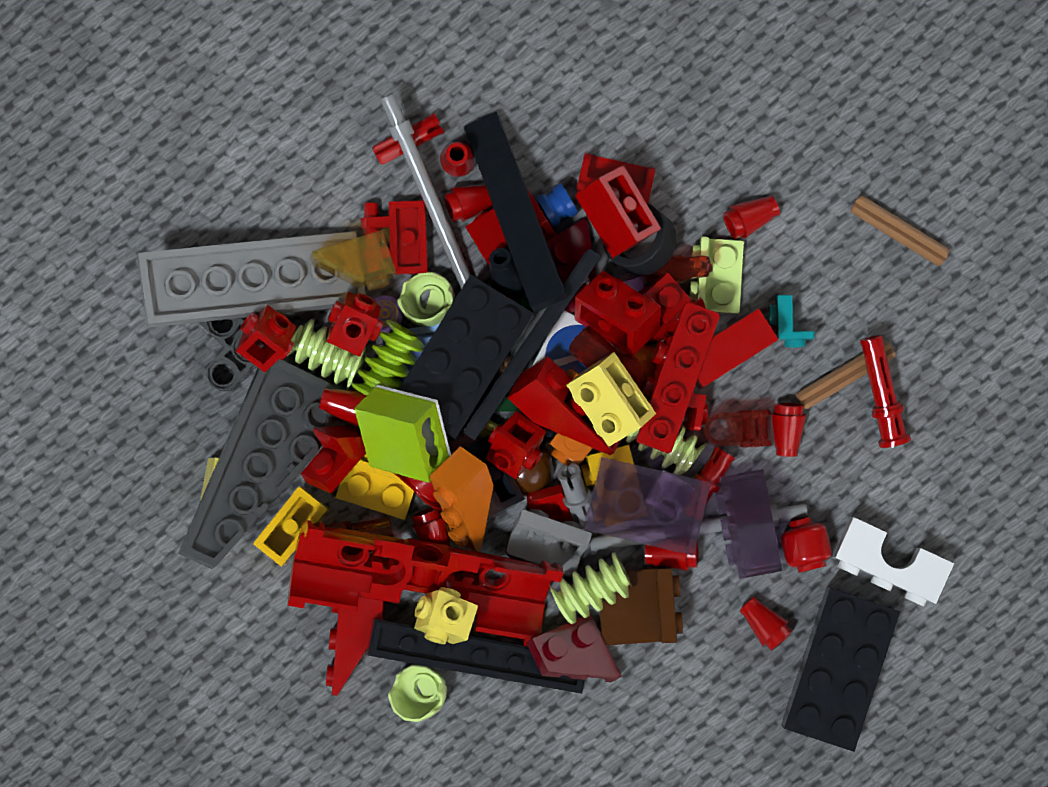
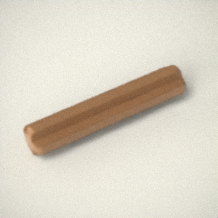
M859 196L850 210L852 214L933 264L940 266L948 257L950 250L868 198Z
M884 341L888 361H890L896 355L890 343ZM864 354L797 392L796 398L798 402L804 405V409H809L868 374Z

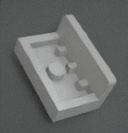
M522 509L514 522L505 554L509 557L539 564L542 560L549 561L550 564L554 562L560 563L563 567V575L572 577V573L577 570L581 555L589 545L592 533L583 530V526L572 521L561 523L550 519L549 515L537 509H529L527 511Z

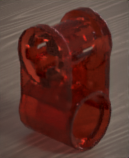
M743 410L734 413L710 415L701 426L702 438L709 445L716 447L772 446V441L768 439L767 417L771 415L770 410ZM714 420H721L727 426V435L721 441L714 439L710 434V425Z

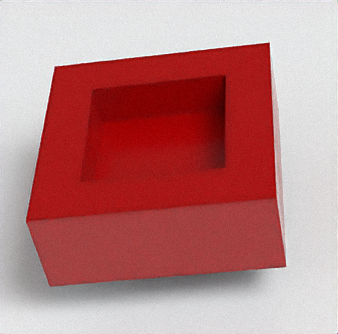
M561 484L527 494L529 509L543 511L549 515L550 519L561 523L573 521L570 509L563 503L564 491Z

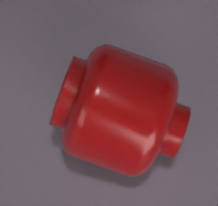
M811 517L789 522L791 529L784 531L780 536L787 565L797 568L798 573L825 567V561L832 556V548L826 526L821 523L812 524Z

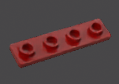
M687 302L682 308L673 336L665 337L664 342H658L652 357V362L656 363L652 377L646 376L641 387V392L656 414L639 429L636 437L638 443L665 453L672 452L720 318L718 313Z

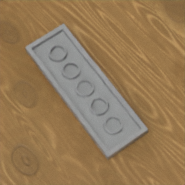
M356 231L141 252L137 255L147 328L248 317L252 312L257 315L267 304L278 313L328 309L333 307L336 300L342 303L347 291L355 295L358 293L366 295Z

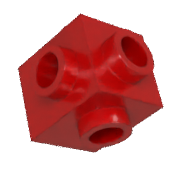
M347 291L342 303L336 300L329 313L327 321L332 323L329 327L326 342L360 357L368 340L375 342L383 325V321L379 320L381 306L377 305L371 297L365 294L358 293L355 295Z
M267 304L257 315L252 312L242 323L240 330L243 334L236 352L265 373L278 360L282 361L292 350L294 342L291 339L296 325L290 322L285 315L278 313Z
M516 411L503 426L499 424L491 433L488 439L491 447L486 460L516 480L525 469L532 471L541 459L543 453L539 451V448L547 431Z

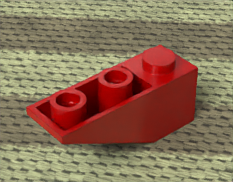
M548 356L519 375L508 399L533 423L610 456L615 453L620 440L608 447L603 438L595 432L592 422L582 407L574 401L571 391L566 386L572 379Z
M358 597L357 611L332 607V613H338L337 628H331L329 636V650H335L334 665L328 664L326 673V686L332 687V695L337 696L341 692L368 648L373 618L384 620L385 601Z

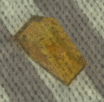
M382 230L312 251L310 255L311 263L314 266L356 288L367 286L368 291L389 285L388 279L393 278L396 273Z

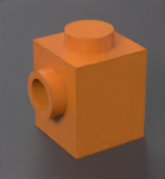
M559 433L549 443L554 448L551 455L563 465H567V467L571 463L579 466L592 449Z

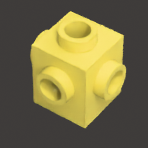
M441 587L439 590L426 593L418 601L415 608L417 620L414 629L426 633L425 638L439 644H446V642L455 644L467 641L478 605L461 599V594L453 589Z

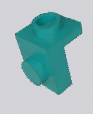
M777 295L775 297V304H769L768 306L769 325L775 326V334L779 339L778 341H784V348L806 347V341L815 339V331L793 332L792 295Z

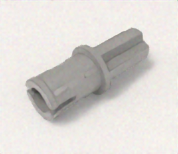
M570 464L573 473L570 476L567 465H564L557 472L564 491L563 503L570 509L573 521L583 526V530H586L595 523V516L590 504L591 492L584 486L580 467L576 464Z

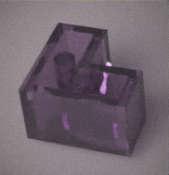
M764 470L720 477L723 492L716 493L719 515L727 514V518L720 519L724 541L732 540V543L725 544L729 566L737 565L739 579L783 571Z

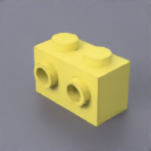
M615 352L582 371L566 385L571 391L574 401L582 407L592 422L595 432L603 438L608 447L640 429L656 414Z

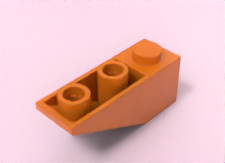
M460 446L430 475L435 490L433 496L441 505V516L448 524L450 529L448 535L451 540L460 548L467 546L472 551L481 552L494 485L487 465Z

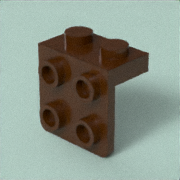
M672 568L627 570L626 573L631 582V585H628L629 597L624 599L616 591V603L613 605L602 598L603 610L600 611L601 635L605 644L677 643V634H683L682 612H675L674 597H680L679 575H672Z

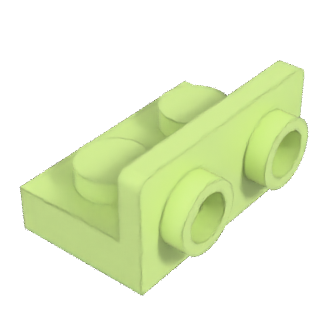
M701 236L699 245L692 246L691 266L698 267L697 281H690L689 297L691 300L701 297L708 310L716 313L739 314L744 241L709 239V237Z

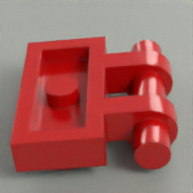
M424 201L388 202L389 216L380 217L378 215V203H364V217L360 218L361 229L365 230V250H362V262H366V276H381L380 262L391 261V275L427 273L426 205ZM379 229H389L390 249H380Z

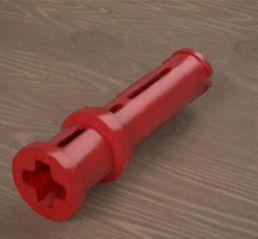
M883 335L860 339V344L875 403L871 413L872 417L877 419L881 439L878 441L879 447L889 448L911 441V437L905 431L901 414L904 411V406L896 398Z

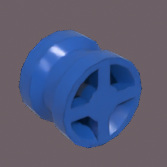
M561 183L556 184L553 187V191L547 195L540 194L535 197L552 228L557 227L560 224V220L566 216L573 217L578 214L575 205Z

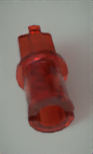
M677 254L672 256L663 268L652 274L645 275V278L648 282L654 283L659 277L668 272L680 284L684 283L687 279L708 277L709 272L713 271V265L710 263L708 256L684 257Z

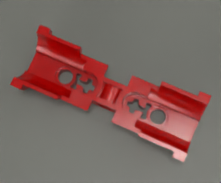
M305 519L295 548L287 606L304 608L305 603L357 611L358 597L399 604L402 590L426 594L445 587L459 592L461 599L478 605L475 615V631L523 639V645L528 646L526 642L542 634L545 599L551 581L561 582L564 571L562 565L556 562L552 564L545 560H542L539 564L523 562L515 558L452 548L448 545L409 538L400 539L342 528H326L323 522L317 521L312 523L311 520ZM350 546L362 548V551L356 555H348L342 551V548ZM369 550H373L372 557H369ZM490 569H493L495 572L505 573L502 578L496 580L485 576L486 572Z

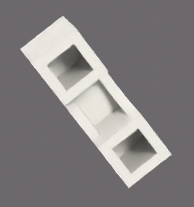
M850 517L832 556L840 560L837 567L856 576L862 570L873 576L871 583L888 591H891L893 585L906 591L905 599L923 607L926 601L936 604L954 563L922 548H916L908 564L900 568H893L884 561L881 554L882 543L887 532L859 519Z

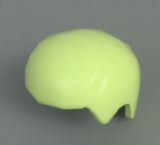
M435 272L418 273L403 283L402 292L397 302L402 313L409 321L418 326L433 327L441 323L455 300V292L445 277ZM431 290L426 309H424L421 305V297L424 292Z
M413 664L396 674L393 687L388 692V699L393 712L403 720L420 722L433 717L444 705L447 695L446 681L443 675L434 667ZM417 685H418V687H419V689H420L422 695L419 694V692L417 691Z

